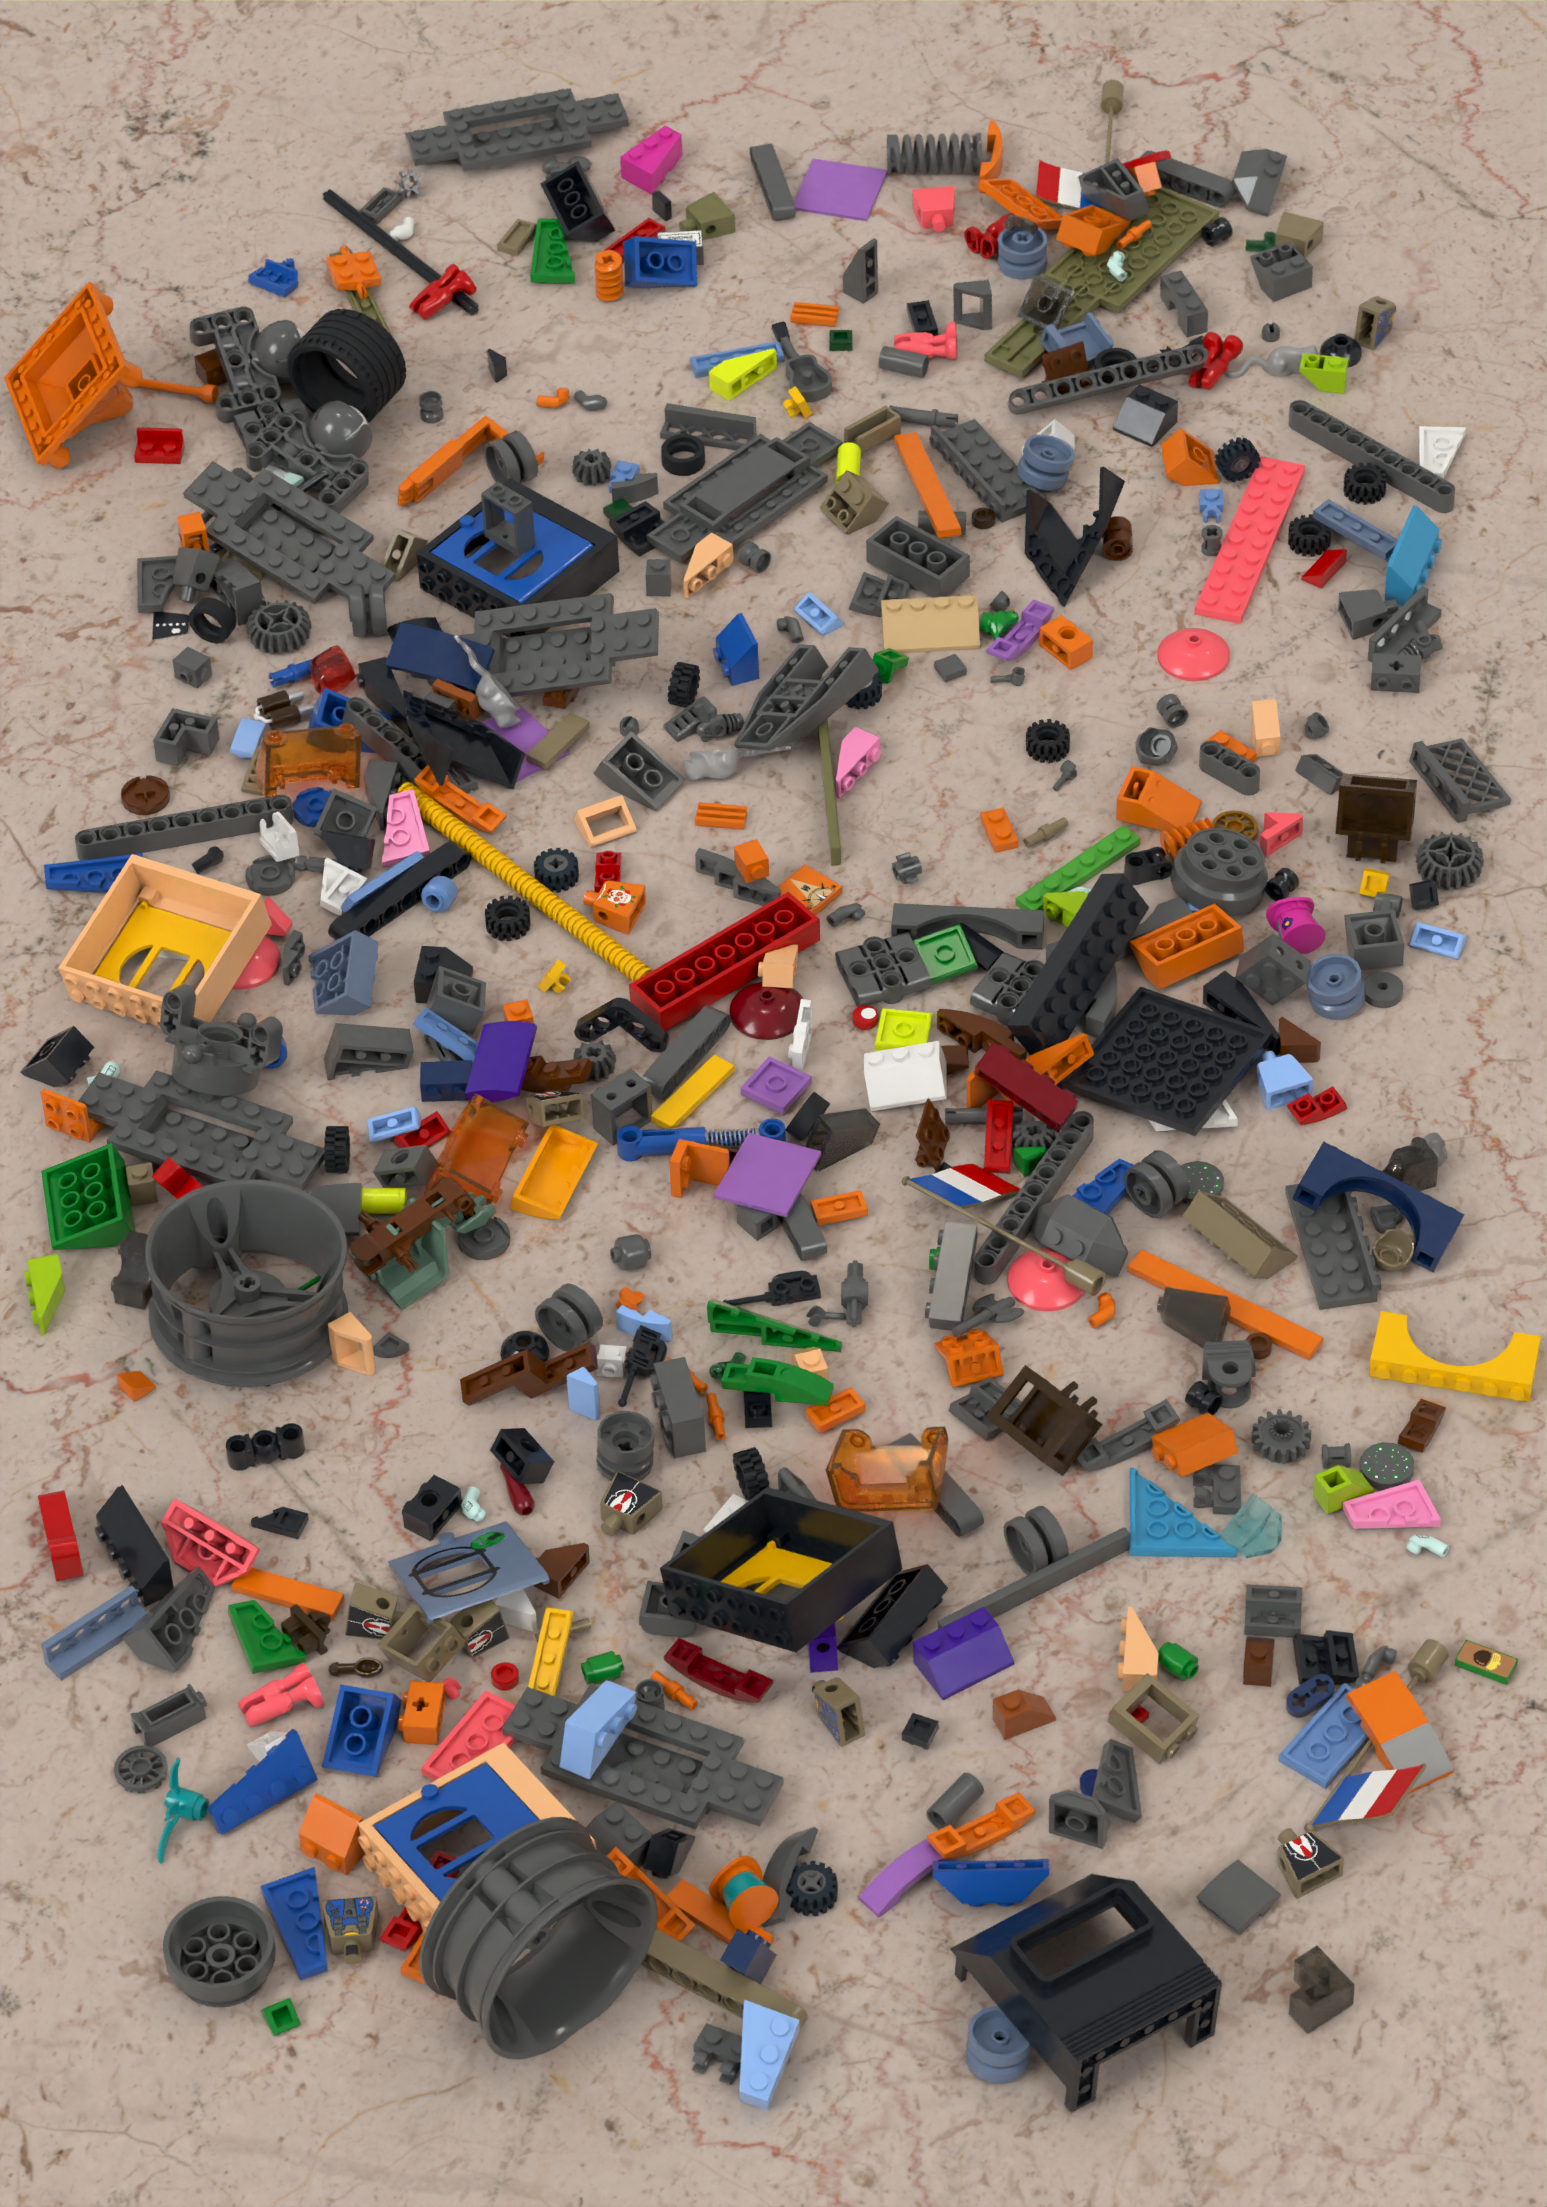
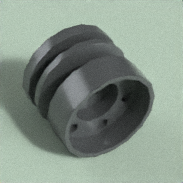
M617 1411L607 1415L600 1422L597 1429L598 1447L596 1462L597 1469L603 1477L612 1481L616 1472L620 1471L641 1481L650 1474L653 1467L655 1434L654 1427L649 1419L640 1413Z

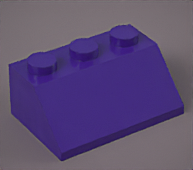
M985 1607L913 1642V1663L942 1700L1014 1665L1013 1657L1000 1626Z

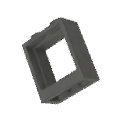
M498 481L481 493L485 537L518 557L535 545L532 501ZM504 510L513 515L514 525L505 520Z

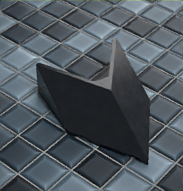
M1104 466L1100 467L1099 510L1093 512V516L1096 519L1091 526L1088 524L1083 525V536L1080 539L1075 537L1050 502L1031 489L1026 490L1025 555L1032 561L1041 578L1056 595L1058 602L1063 607H1065L1105 533L1125 483L1123 479Z
M403 691L407 724L439 786H443L449 766L453 765L506 788L514 789L525 757L523 751L484 723L475 719L469 720V722L460 718L461 713L427 699L423 700L414 697L408 691Z

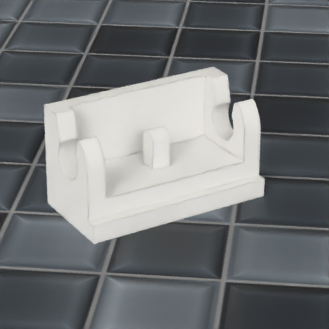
M280 812L273 813V826L270 828H266L265 820L261 819V837H259V842L276 862L300 856L297 833Z

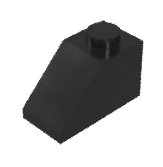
M332 831L321 832L322 839L341 865L348 866V869L357 873H362L363 869H371L375 839Z
M671 1828L653 1834L644 1869L651 1870L653 1876L668 1879L669 1876L671 1877L679 1873L694 1843L695 1836Z

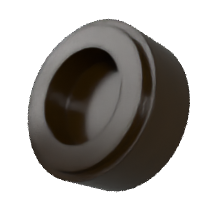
M978 508L973 511L972 525L975 528L984 530L994 526L995 515L991 509Z

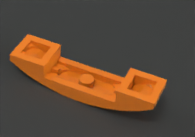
M995 121L989 122L987 133V152H993L991 162H982L979 182L980 180L998 179L1001 173L1003 139Z
M429 765L414 779V782L425 794L448 810L454 817L475 829L491 834L507 818L506 814L487 802L483 805L449 782L448 775H446L443 786H439Z
M1017 1792L996 1802L994 1811L956 1829L948 1825L927 1835V1840L943 1858L951 1859L967 1856L988 1848L1006 1838L1035 1815L1036 1810L1020 1792Z
M615 1847L607 1857L614 1862L619 1873L630 1879L642 1882L654 1894L658 1908L656 1928L682 1942L696 1925L624 1853Z

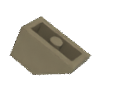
M396 528L381 565L393 571L396 575L395 580L400 581L417 565L416 553L427 545L428 540L411 532Z
M151 1161L126 1165L132 1206L157 1203Z

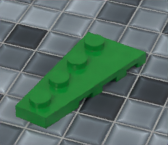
M537 218L530 273L531 283H575V274L572 270V263L568 255L563 229L558 219Z

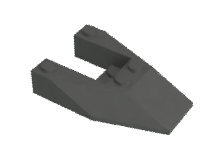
M798 644L758 693L734 746L741 749L770 751L809 735L869 684L879 669L865 648L848 647L825 677L820 680L822 674L829 666L815 645Z

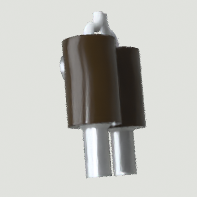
M283 690L258 698L255 709L256 714L253 717L255 720L269 723L270 728L274 730L300 722L301 716L312 713L314 707L312 704L300 708L295 704L291 705L290 702L304 698L302 690L290 694ZM259 714L262 716L267 715V720L259 716Z

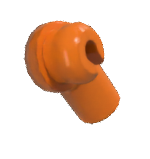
M558 388L556 396L538 395L537 406L557 408L567 403L570 399V396H568L569 389Z
M1108 1292L1101 1293L1098 1296V1312L1088 1317V1322L1094 1329L1109 1321L1115 1315V1300L1112 1299L1111 1294Z

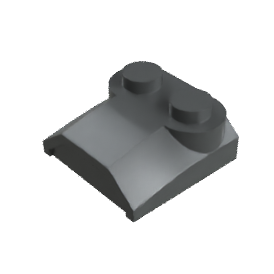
M333 788L313 834L323 840L321 837L322 831L366 837L378 808Z
M647 1581L639 1614V1625H641L642 1629L651 1635L676 1636L680 1638L694 1634L697 1623L670 1615L663 1583Z
M1071 1790L1051 1794L1049 1798V1833L1100 1849L1104 1848L1111 1821L1098 1800Z

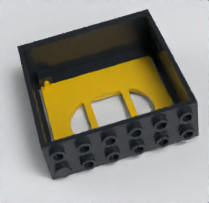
M769 1487L765 1488L660 1567L671 1616L795 1653L833 1623L841 1620L846 1613L903 1569L893 1521ZM765 1582L754 1591L744 1589L746 1586ZM780 1583L800 1588L786 1601L765 1595Z

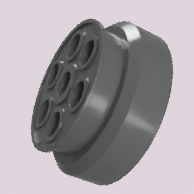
M1208 828L1193 834L1187 841V844L1179 849L1171 871V883L1178 896L1200 910L1215 903L1227 915L1236 916L1250 912L1260 904L1267 885L1268 873L1264 865V854L1258 844L1251 838L1230 829Z
M230 1896L210 1897L190 1904L172 1919L163 1940L166 1969L173 1983L190 1999L208 2007H230L253 1997L264 1985L273 1968L276 1957L273 1928L265 1913L246 1900Z

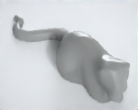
M1315 345L1305 348L1282 346L1274 349L1269 354L1267 360L1259 356H1252L1243 363L1239 370H1227L1224 375L1233 379L1239 378L1253 365H1259L1265 372L1278 377L1301 374L1299 369L1302 354H1319Z
M455 635V640L468 654L471 667L482 676L476 689L479 705L493 715L499 728L511 727L521 722V719L515 715L521 709L519 704L510 696L505 687L478 663L474 651L458 635Z
M780 746L770 751L754 749L693 751L689 753L691 760H683V765L690 781L699 780L704 777L725 779L736 772L741 757H754L770 752L791 750V746Z

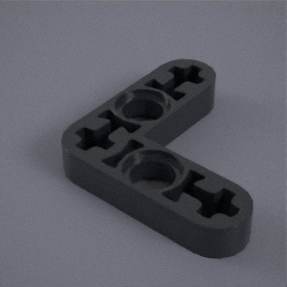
M614 998L581 1017L577 1021L574 1034L579 1040L590 1042L591 1039L594 1041L620 1026L648 1050L659 1053L666 1049L669 1041V1035L664 1029L625 998ZM598 1017L605 1018L609 1022L600 1021ZM633 1023L642 1024L644 1027H637Z

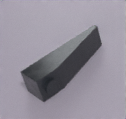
M382 657L358 663L359 674H356L358 687H363L366 696L382 712L391 715L390 719L409 738L413 737L407 724L402 693L392 670L385 666L387 658Z
M1223 971L1203 986L1204 1005L1216 1013L1273 1032V1041L1266 1050L1273 1051L1276 1056L1279 1055L1280 1035L1244 984L1228 972Z

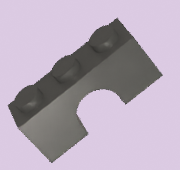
M1182 270L1160 276V298L1168 310H1177L1178 325L1185 336L1191 337L1208 332V310Z

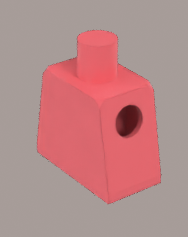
M954 186L912 190L913 211L922 228H933L935 232L940 233L946 227L954 224Z

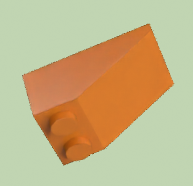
M1090 205L1063 214L1056 240L1063 242L1065 247L1078 248L1082 250L1084 255L1095 257L1104 253L1129 227L1131 221L1097 206Z

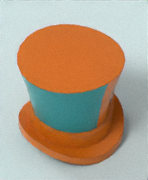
M741 1856L731 1861L715 1876L709 1887L711 1897L715 1901L727 1906L731 1923L741 1930L753 1929L766 1922L772 1916L779 1902L777 1892L763 1882L761 1867L751 1856Z

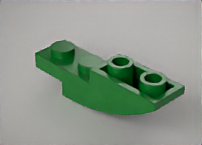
M752 1357L750 1365L727 1363L721 1379L722 1389L774 1393L775 1401L828 1406L834 1389L833 1383L808 1370L784 1362Z

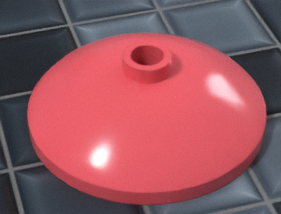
M1185 628L1175 631L1165 637L1158 647V662L1162 669L1169 675L1186 681H1202L1213 678L1225 670L1230 660V650L1225 640L1214 632L1202 628Z
M264 936L232 989H250L260 986L276 974L280 966V952L277 945L271 939Z
M1039 1248L1066 1264L1069 1261H1073L1051 1248ZM1032 1251L1019 1256L1012 1263L1008 1271L1010 1293L1019 1303L1034 1310H1061L1076 1303L1084 1294V1291L1065 1281L1064 1268Z

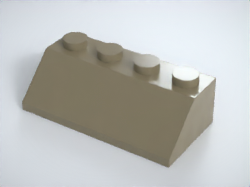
M1198 1191L1182 1216L1190 1223L1188 1227L1198 1234L1203 1233L1208 1238L1206 1240L1207 1243L1216 1249L1221 1248L1225 1251L1226 1254L1224 1256L1231 1262L1242 1265L1244 1267L1243 1272L1253 1279L1257 1277L1269 1279L1298 1257L1226 1197Z

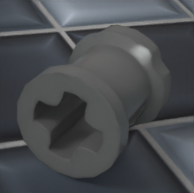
M1207 525L1201 532L1204 539L1201 551L1206 556H1217L1222 546L1220 539L1222 538L1223 531L1219 526Z
M1350 1443L1335 1447H1328L1327 1444H1322L1323 1469L1334 1465H1345L1346 1468H1351Z

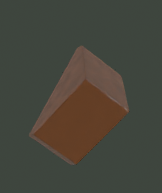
M1281 1017L1278 1028L1280 1056L1290 1054L1299 1063L1318 1062L1320 1060L1321 1042L1284 1017Z

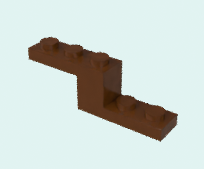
M588 1342L546 1362L528 1349L523 1350L461 1378L462 1401L470 1406L512 1386L532 1399L567 1383V1375L582 1367L586 1368L589 1373L598 1369L595 1346Z

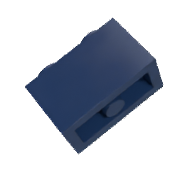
M472 1060L421 1062L420 1090L422 1102L468 1101L469 1099L465 1091L472 1069Z
M749 1929L746 1934L736 1930L720 1961L734 1971L761 1984L777 1954L769 1949L771 1944L757 1933Z

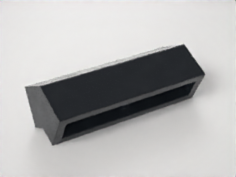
M959 923L976 963L986 971H989L1005 952L964 923Z

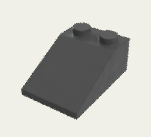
M632 731L601 761L593 773L613 791L654 811L686 780Z
M615 1802L594 1817L585 1828L595 1840L597 1853L607 1856L617 1847L638 1868L645 1864L652 1834L618 1802Z

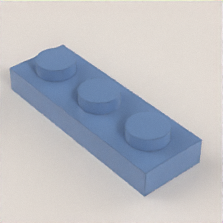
M425 1007L417 1016L413 1025L419 1028L423 1034L429 1035L440 1042L441 1046L459 1055L463 1061L472 1060L473 1065L478 1042Z

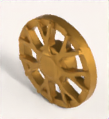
M1237 810L1226 811L1217 815L1212 821L1213 828L1234 830L1252 840L1255 839L1258 833L1256 820L1246 812ZM1244 819H1246V820H1248L1249 822H1247L1246 824H1244L1242 821H1243ZM1220 822L1224 824L1225 827L1217 825V823ZM1247 829H1254L1253 832L1244 831Z

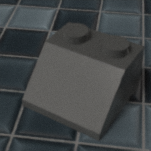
M1394 909L1344 915L1348 955L1358 962L1361 970L1403 966L1405 944Z
M439 966L426 1007L462 1032L473 1035L485 1012L486 982Z

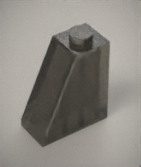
M866 1108L818 1115L805 1146L821 1151V1157L814 1170L816 1172L821 1171L872 1145L880 1123Z
M1166 1287L1163 1297L1160 1296L1158 1299L1157 1312H1160L1165 1325L1204 1349V1343L1223 1341L1231 1307L1227 1296Z

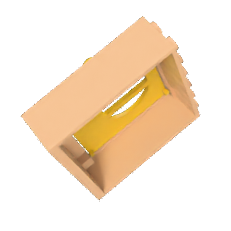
M132 854L58 969L72 1000L78 1003L91 1004L100 1010L112 1011L122 1017L134 1018L143 1024H153L161 1029L160 1018L163 997L137 988L162 950L189 957L188 962L169 991L183 985L196 964L200 962L204 967L205 973L195 990L194 1017L209 1023L218 1012L272 923L262 895ZM152 948L128 986L121 984L120 974L126 961L137 952Z

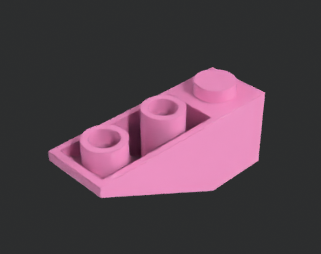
M855 727L842 740L836 776L837 798L840 799L846 791H849L857 779L865 775L873 762L878 761L881 756L879 737Z

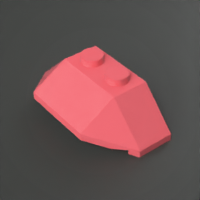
M175 1498L161 1521L173 1561L189 1571L199 1566L216 1587L246 1575L260 1551L250 1540L212 1517Z

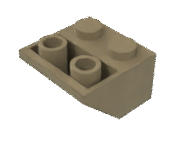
M846 470L820 508L846 534H850L875 523L889 502L864 477Z

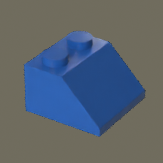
M739 613L716 637V648H713L714 658L716 662L721 663L722 674L725 678L728 677L732 686L759 679L758 643L743 614Z

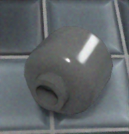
M628 1235L615 1240L614 1248L610 1249V1256L614 1264L617 1263L621 1270L642 1268L647 1264L648 1259L651 1258V1248L648 1240L643 1239L641 1235Z

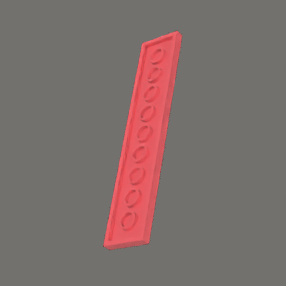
M1260 456L1261 462H1258L1259 467L1255 468L1197 601L1195 606L1196 615L1241 624L1303 479L1305 465Z

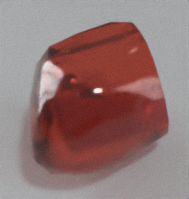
M338 645L332 646L320 653L309 664L311 681L316 692L319 694L322 693L324 688L339 693L356 679L350 661Z

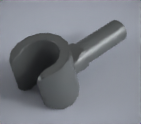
M1015 667L1012 674L992 676L991 683L1007 681L1015 686H1021L1025 679V669Z
M1066 760L1061 765L1060 771L1063 774L1052 787L1053 790L1057 791L1068 778H1076V765L1070 760Z
M815 1305L809 1310L806 1317H810L809 1325L817 1327L822 1319L845 1320V1313L825 1312L823 1308Z

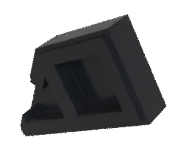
M280 1507L273 1510L272 1514L258 1518V1516L252 1518L251 1526L299 1539L309 1517L308 1513Z

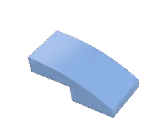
M242 718L234 736L230 753L236 754V756L243 759L252 758L265 732L266 723Z
M621 1305L616 1311L617 1329L635 1336L636 1330L642 1325L661 1333L660 1339L664 1342H669L672 1339V1324L666 1316L659 1315L652 1310H649L642 1316L638 1311L631 1310L624 1305Z

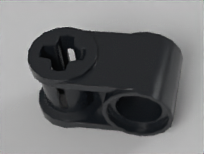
M1153 847L1148 850L1127 854L1125 857L1124 875L1132 885H1140L1169 877L1173 865L1165 858L1166 853L1162 847Z

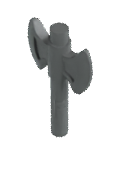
M988 1294L979 1298L973 1305L972 1310L980 1313L953 1327L952 1334L955 1337H959L996 1318L995 1323L1013 1321L1024 1314V1309L1011 1308L1015 1306V1300L1011 1296L996 1301L994 1299L995 1294Z

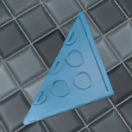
M1130 1468V1556L1237 1557V1548L1235 1546L1227 1544L1221 1539V1535L1207 1524L1199 1522L1184 1506L1178 1502L1175 1503L1167 1497L1161 1488L1139 1475L1138 1470Z

